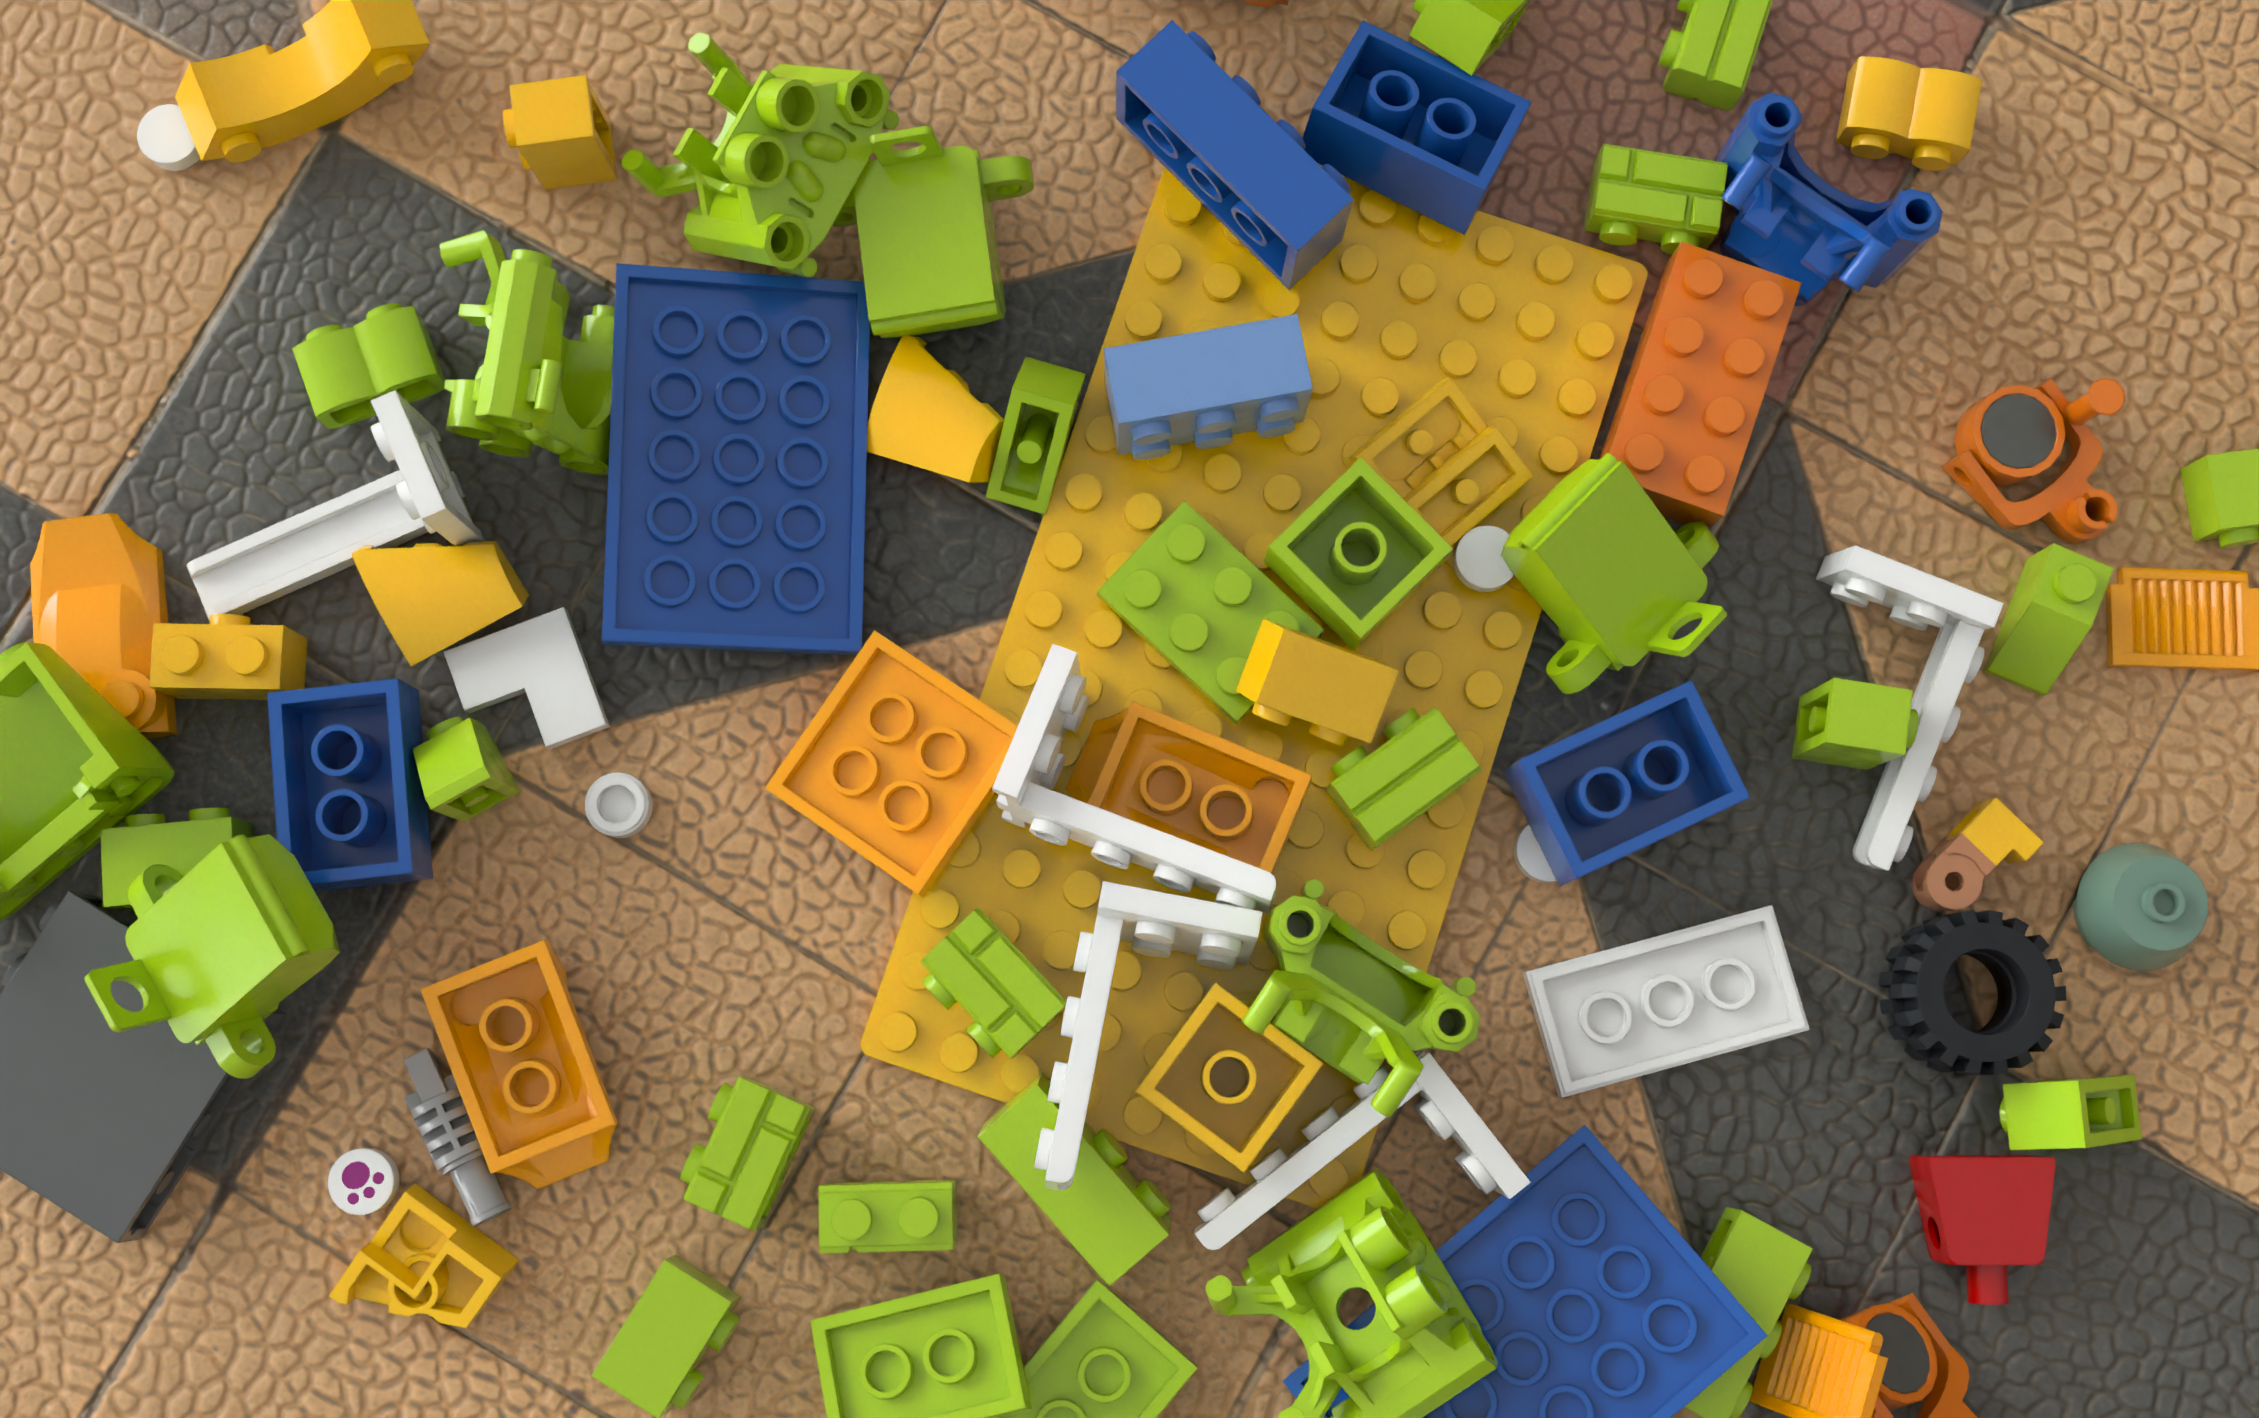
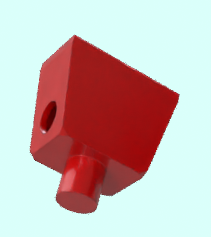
M1909 1155L1912 1178L1931 1260L1948 1265H1966L1967 1303L1983 1305L2009 1304L2007 1265H2042L2045 1259L2055 1176V1157L2036 1155Z

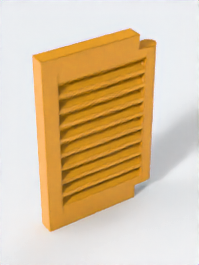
M2120 567L2118 571V584L2107 586L2108 667L2259 671V588H2249L2247 571Z
M1787 1304L1782 1320L1777 1321L1782 1324L1781 1336L1770 1356L1766 1359L1761 1358L1749 1401L1790 1418H1872L1888 1358L1879 1355L1883 1336L1880 1333L1794 1304Z

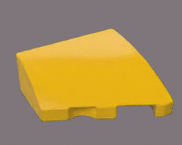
M902 336L887 366L867 423V452L969 483H989L1004 419L988 403H981L970 394L968 384L954 370H946L925 350L924 346L927 343L920 337Z
M496 541L467 542L463 546L421 543L415 544L413 548L374 549V545H364L351 554L376 608L410 666L423 661L523 607L529 596Z
M415 1183L401 1196L371 1242L358 1252L329 1297L337 1303L346 1305L353 1299L389 1305L388 1313L406 1317L418 1313L427 1314L438 1323L467 1328L491 1300L520 1260Z

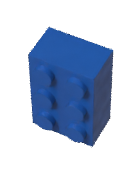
M1363 20L1312 107L1302 137L1306 145L1304 150L1318 164L1322 166L1329 164L1341 175L1465 235L1515 140L1531 105V101L1475 74L1471 76L1456 65Z
M397 678L267 693L277 840L295 856L313 890L321 892L433 879L428 804L424 797L413 753V748L423 743L419 690Z
M1692 680L1516 761L1503 771L1559 887L1750 798Z

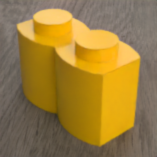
M1859 57L1848 72L1836 142L1851 147V153L1867 159H1881L1888 156V153H1897L1912 159L1914 166L1924 170L1939 171L1949 168L1950 165H1957L1970 151L1982 79L1953 70L1919 68L1915 65L1889 58Z

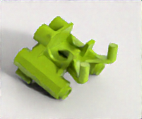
M696 33L690 39L688 48L712 74L714 82L707 95L728 111L720 135L714 143H711L695 129L687 128L673 153V156L682 163L665 165L658 168L643 152L631 149L623 156L622 167L648 192L660 198L698 190L700 203L687 212L684 223V235L694 251L774 266L781 272L812 277L817 272V262L813 258H809L808 255L824 241L872 155L873 150L870 147L869 137L882 133V129L893 130L899 124L898 114L895 111L888 110L890 92L881 75L858 70L778 64L770 72L762 70L757 81L750 83L735 61L708 34Z
M484 230L441 243V258L447 267L452 268L483 258L491 279V287L485 305L460 304L458 316L474 326H487L490 331L484 364L479 367L475 380H445L444 389L452 393L446 430L459 436L480 440L479 447L481 449L510 457H529L532 444L560 455L559 463L562 467L582 473L607 475L615 307L609 305L593 306L592 315L583 317L580 340H569L563 336L570 296L566 287L558 282L557 271L551 268L553 259L550 256L533 250L516 249L512 251L511 260H506L500 243Z
M1311 879L1303 885L1301 889L1302 897L1293 895L1266 915L1262 937L1276 955L1279 970L1273 971L1242 1022L1259 1034H1263L1271 1022L1274 1027L1298 1045L1358 1084L1363 1082L1368 1085L1386 1058L1388 1063L1394 1068L1371 1100L1370 1105L1380 1114L1391 1118L1420 1076L1424 1067L1413 1051L1432 1049L1459 1052L1477 1039L1480 1015L1467 998L1475 993L1476 983L1470 977H1462L1453 980L1451 986H1449L1444 980L1427 974L1386 950L1339 917L1334 909L1319 904L1316 900L1323 895L1324 885L1317 879Z
M1377 1167L1250 1254L1247 1258L1249 1265L1242 1270V1276L1247 1286H1232L1231 1281L1223 1275L1212 1278L1206 1284L1208 1299L1212 1308L1218 1314L1228 1315V1317L1274 1315L1287 1322L1302 1339L1308 1354V1381L1293 1405L1279 1412L1277 1418H1323L1341 1388L1350 1397L1332 1408L1333 1416L1330 1418H1423L1495 1370L1498 1365L1497 1358L1484 1337L1478 1321L1415 1216L1404 1204L1400 1194L1388 1177ZM1355 1288L1367 1290L1376 1306L1375 1315L1371 1323L1359 1330L1347 1327L1339 1313L1341 1299L1348 1291Z

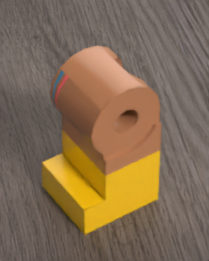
M1996 797L1979 801L1917 866L1911 883L1914 896L1921 905L1933 911L1944 912L1967 908L1976 902L1980 896L1983 879L2002 860L2007 864L2027 861L2044 842Z

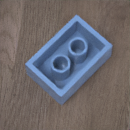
M1298 314L1104 348L1105 388L1118 455L1132 453L1135 460L1158 458L1170 453V446L1195 442V446L1198 449L1215 448L1232 442V435L1251 431H1257L1258 437L1261 438L1276 437L1290 433L1295 430L1296 423L1304 421L1313 390Z

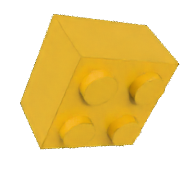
M1214 983L1135 1091L1244 1173L1324 1063L1270 1023L1263 1034L1248 1028L1242 1020L1249 1007L1217 983Z

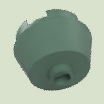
M2126 843L2103 852L2088 866L2079 883L2077 897H2074L2073 912L2076 925L2083 939L2101 956L2113 964L2126 969L2151 971L2177 962L2190 951L2205 925L2208 915V897L2198 875L2175 854L2152 844Z

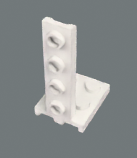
M396 390L371 400L379 419L378 423L371 425L374 439L388 462L395 459L400 470L190 561L186 566L200 596L209 622L210 615L212 614L241 615L353 566L355 562L351 554L364 545H374V549L394 548L428 532L432 534L436 531L454 546H463L467 542L484 541L481 531L473 524L462 499L465 497L459 480L456 474L450 471L438 443L441 441L437 429Z
M1854 545L1824 557L1816 580L1833 586L1830 592L1832 597L1859 607H1867L1869 601L1892 609L1889 616L1891 620L1913 629L1926 631L1928 624L1940 628L1911 702V709H1916L1919 717L1915 741L1912 747L1906 748L1905 755L1887 762L1853 847V857L1858 863L1872 869L1889 871L1892 862H1900L1910 846L1913 827L1907 825L1916 801L1924 802L1932 790L1937 775V768L1931 766L1939 743H1947L1957 727L1961 709L1954 705L1963 683H1971L1980 669L1985 651L1984 648L1978 646L1985 629L1995 627L2004 603Z
M1052 644L992 787L993 792L999 794L996 801L998 808L1004 810L1001 816L1002 820L1025 829L1029 823L1031 824L1030 833L1056 845L1065 846L1069 838L1093 847L1091 855L1097 860L1113 867L1127 869L1130 862L1151 869L1155 871L1153 879L1171 889L1189 893L1193 885L1217 894L1216 903L1251 910L1256 909L1269 914L1276 890V879L1270 872L1053 791L1065 760V754L1059 753L1066 730L1077 732L1084 718L1089 696L1083 694L1086 678L1082 677L1080 673L1078 653Z
M1103 881L1094 933L1081 931L1073 971L1086 973L1081 998L1068 996L1060 1035L1073 1038L1068 1063L1055 1061L1047 1101L1060 1104L1055 1130L1041 1129L1034 1168L1047 1170L1045 1188L1063 1191L1068 1189L1074 1180L1120 940L1133 943L1132 950L1142 955L1167 958L1170 957L1171 950L1197 955L1196 962L1202 966L1219 970L1235 969V963L1248 964L1258 939L1262 911Z
M1424 1051L1414 1052L1424 1067L1399 1107L1418 1093L1422 1100L1414 1105L1415 1110L1437 1137L1441 1136L1445 1141L1452 1136L1463 1150L1454 1159L1478 1190L1482 1189L1485 1194L1494 1190L1511 1199L1531 1182L1432 1055ZM1383 1065L1377 1070L1368 1085L1362 1082L1353 1088L1359 1099L1342 1113L1338 1114L1330 1106L1305 1125L1301 1131L1307 1140L1295 1150L1286 1155L1281 1147H1278L1253 1166L1249 1172L1255 1181L1239 1194L1234 1196L1229 1188H1226L1202 1206L1197 1213L1203 1222L1194 1228V1234L1203 1246L1210 1250H1217L1223 1247L1384 1120L1386 1116L1380 1114L1370 1104L1390 1074Z

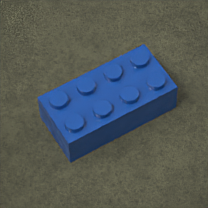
M1171 20L1116 71V119L1290 290L1342 241L1353 203V198L1349 195L1351 192L1350 186L1334 167L1329 164H1324L1321 167L1304 150L1306 148L1305 142L1292 125L1282 119L1275 122L1259 106L1261 101L1258 94L1245 79L1238 75L1231 78L1215 63L1216 56L1212 48L1199 34L1193 31L1186 34Z

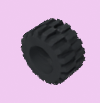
M1969 910L1924 920L1923 926L1910 928L1901 936L1905 944L1903 946L1891 947L1885 960L1894 964L1893 970L1880 973L1879 986L1889 988L1890 999L1879 1000L1881 1014L1893 1013L1896 1023L1887 1027L1893 1039H1906L1909 1042L1903 1050L1914 1060H1928L1927 1067L1938 1072H1953L1954 1075H1998L2008 1073V1068H2022L2033 1062L2030 1052H2045L2053 1042L2045 1034L2046 1029L2060 1028L2064 1018V1014L2054 1011L2055 1001H2066V986L2055 987L2053 975L2063 972L2058 958L2045 959L2042 952L2050 945L2041 935L2025 936L2029 926L2018 918L2002 920V912L1992 910L1975 912V910ZM1962 955H1969L1980 961L1993 976L1997 987L1998 999L1996 1010L1991 1020L1977 1032H1971L1962 1027L1950 1014L1944 999L1943 987L1946 974L1950 966Z

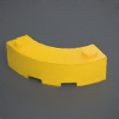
M331 0L321 11L302 24L306 33L305 37L275 52L272 46L263 44L238 54L189 63L175 98L201 161L225 158L229 162L237 163L250 160L257 156L264 148L283 143L343 118L382 94L393 84L410 77L414 72L413 65L430 44L412 0Z

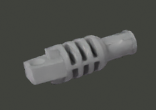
M429 1048L405 1058L404 1063L417 1091L405 1096L404 1099L437 1171H441L443 1176L451 1175L469 1213L472 1226L480 1225L512 1208L511 1204L507 1202L495 1173L491 1174L453 1074L447 1077L444 1076L434 1053Z

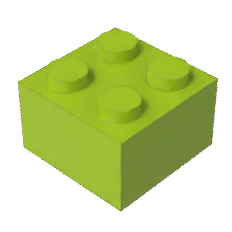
M1360 457L1268 546L1264 562L1354 651L1445 562L1453 548Z

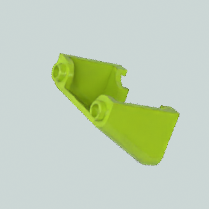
M19 643L0 654V922L20 910L101 842L100 829L117 828L124 822L125 816L133 815L167 786L175 775L174 769L162 753L50 646L40 643Z

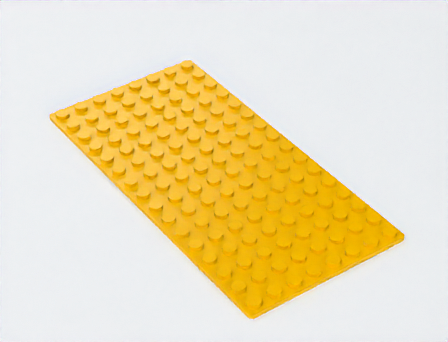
M1164 167L1063 457L1047 513L1043 515L979 700L1018 726L1052 644L1078 653L1080 673L1082 677L1086 678L1083 694L1089 696V702L1077 732L1066 730L1059 753L1065 754V760L1058 781L1053 791L1071 798L1072 796L1065 788L1094 721L1122 712L1130 706L1131 701L1312 775L1304 802L1273 873L1276 879V890L1270 912L1293 895L1302 897L1301 889L1303 885L1311 879H1317L1324 885L1323 895L1316 900L1319 904L1334 909L1339 917L1356 930L1399 958L1427 973L1542 611L1540 605L1515 575L1505 586L1496 591L1478 592L1472 590L1460 581L1453 566L1454 551L1462 537L1451 546L1453 549L1445 562L1354 650L1399 670L1371 744L1348 736L1345 746L1331 743L1310 734L1309 729L1312 723L1294 716L1291 717L1288 726H1283L1253 714L1251 709L1235 725L1097 596V591L1185 501L1324 629L1319 639L1352 650L1264 562L1268 546L1353 465L1348 457L1440 380L1450 377L1488 427L1497 426L1533 474V477L1472 528L1495 526L1511 534L1512 530L1564 477L1590 459L1647 280V269L1639 262L1481 211H1477L1464 235L1343 176L1351 189L1349 195L1353 198L1343 239L1300 281L1288 290ZM1298 314L1313 390L1304 421L1296 423L1294 431L1269 438L1258 437L1257 431L1232 435V442L1209 449H1198L1195 446V442L1170 446V453L1148 460H1135L1132 453L1118 455L1105 388L1104 348ZM1414 708L1422 717L1433 708H1436L1454 730L1457 738L1463 742L1480 765L1481 771L1371 851L1327 792V786L1338 778L1331 767L1361 745L1368 754L1389 741L1383 729L1410 709ZM995 793L926 895L922 897L912 892L861 1039V1049L869 1057L1008 1103L1042 1072L1051 1081L1055 1061L1068 1063L1073 1038L1060 1035L1065 1010L1013 1059L1003 1050L992 1058L966 1030L975 1021L958 1002L947 1010L921 982L930 972L920 961L969 914L979 907L1066 1001L1068 996L1081 998L1086 973L1073 971L1080 932L1094 933L1103 881L1215 902L1217 894L1193 885L1189 893L1171 889L1153 879L1155 871L1130 862L1127 869L1113 867L1094 858L1091 855L1093 847L1069 838L1065 846L1040 839L1029 832L1031 824L1028 823L1025 829L1002 820L1001 816L1004 810L998 808L996 801L999 794ZM1262 912L1258 939L1248 964L1235 963V969L1233 970L1205 967L1196 962L1197 955L1171 950L1170 957L1167 958L1142 955L1132 950L1133 943L1120 940L1085 1121L1096 1134L1101 1129H1105L1119 1142L1250 1185L1255 1179L1249 1170L1278 1147H1281L1284 1153L1288 1155L1307 1140L1301 1129L1330 1106L1340 1114L1359 1099L1353 1091V1088L1358 1085L1357 1082L1312 1054L1324 1064L1243 1173L1135 1091L1214 983H1217L1250 1008L1273 971L1279 970L1276 955L1262 937L1267 913ZM1386 1058L1380 1065V1067L1384 1065L1389 1073L1394 1068L1388 1063ZM1379 1124L1285 1198L1318 1208L1362 1178Z

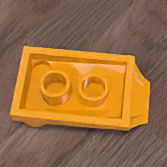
M115 513L45 521L42 523L38 546L30 563L34 643L50 646L147 739L178 735L175 697L149 687L153 624L168 623L162 550L139 537Z
M1131 701L1130 706L1122 712L1094 721L1065 789L1074 799L1263 869L1273 875L1304 802L1312 775Z
M549 939L542 940L420 989L491 1174L496 1172L511 1175L527 1182L536 1189H540L609 1161L611 1138L618 1122L567 988L566 970L559 958L555 956Z

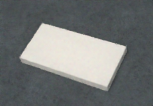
M1772 905L1523 972L1558 1097L1561 1098L1810 1030Z

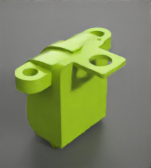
M920 126L871 135L869 137L870 147L877 160L867 162L832 227L855 224L858 226L868 317L873 335H880L881 338L915 336L982 325L1003 319L1006 313L1005 296L992 201L1023 196L1034 189L1030 159L1023 156H1002L982 160L977 149L972 150L964 145L943 148L931 126ZM903 142L922 143V145L912 149L898 150L890 148L895 144Z
M1606 453L1600 460H1587L1564 477L1512 530L1503 546L1501 556L1534 600L1557 625L1559 636L1565 642V645L1550 659L1546 667V673L1563 694H1573L1586 688L1606 668L1619 671L1623 666H1634L1649 651L1686 657L1727 616V612L1722 606L1697 602L1707 589V577L1702 568L1717 553L1719 548L1717 539L1702 521L1690 522L1674 532L1625 463L1618 461L1609 453ZM1695 619H1702L1699 626L1689 635L1673 640L1675 633L1686 623Z
M242 834L227 842H221L184 877L170 866L153 864L134 879L128 887V899L138 919L127 929L125 936L126 946L134 961L93 969L85 976V982L109 1027L114 1032H124L167 1021L179 1041L183 1043L195 1042L196 1045L207 1043L217 1063L225 1072L236 1078L247 1079L256 1075L269 1064L276 1053L274 1039L263 1020L277 1010L279 1003L327 966L340 953L333 923L295 856L270 834L250 838ZM113 981L128 982L140 992L143 999L141 1011H128L114 1000L111 993Z

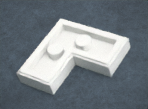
M564 607L444 651L463 709L468 713H473L527 693L545 747L550 750L610 727L569 611Z

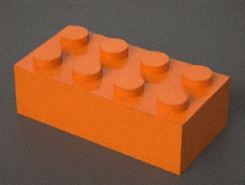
M1682 241L1665 264L1599 460L1606 453H1609L1618 461H1623L1663 517L1685 525L1694 521H1702L1710 529L1725 515L1801 282Z

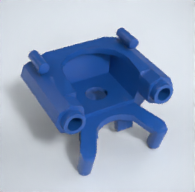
M1768 93L1751 103L1716 158V161L1724 162L1728 165L1725 190L1721 198L1734 207L1736 218L1722 236L1720 243L1721 254L1801 282L1794 306H1801L1812 301L1827 283L1832 280H1840L1856 292H1859L1864 285L1876 288L1890 280L1939 232L1943 213L1942 209L1931 193L1910 188L1906 191L1902 190L1894 199L1878 204L1853 198L1829 185L1806 165L1794 146L1795 131L1802 123V113L1791 97Z

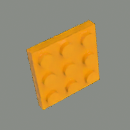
M874 630L765 789L913 892L924 897L994 796L995 792H993L992 787L1018 726Z

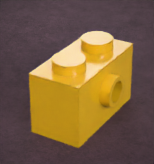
M586 75L509 85L512 109L503 110V125L506 139L510 148H518L524 170H532L544 190L618 180L611 121Z
M235 614L210 615L209 624L154 623L149 687L177 699L268 700L267 693L304 689L307 638L284 625H250V617Z
M1263 618L1236 691L1255 702L1252 709L1253 714L1271 722L1288 726L1291 717L1294 716L1311 722L1309 733L1331 743L1345 746L1348 736L1371 744L1399 670L1369 656Z

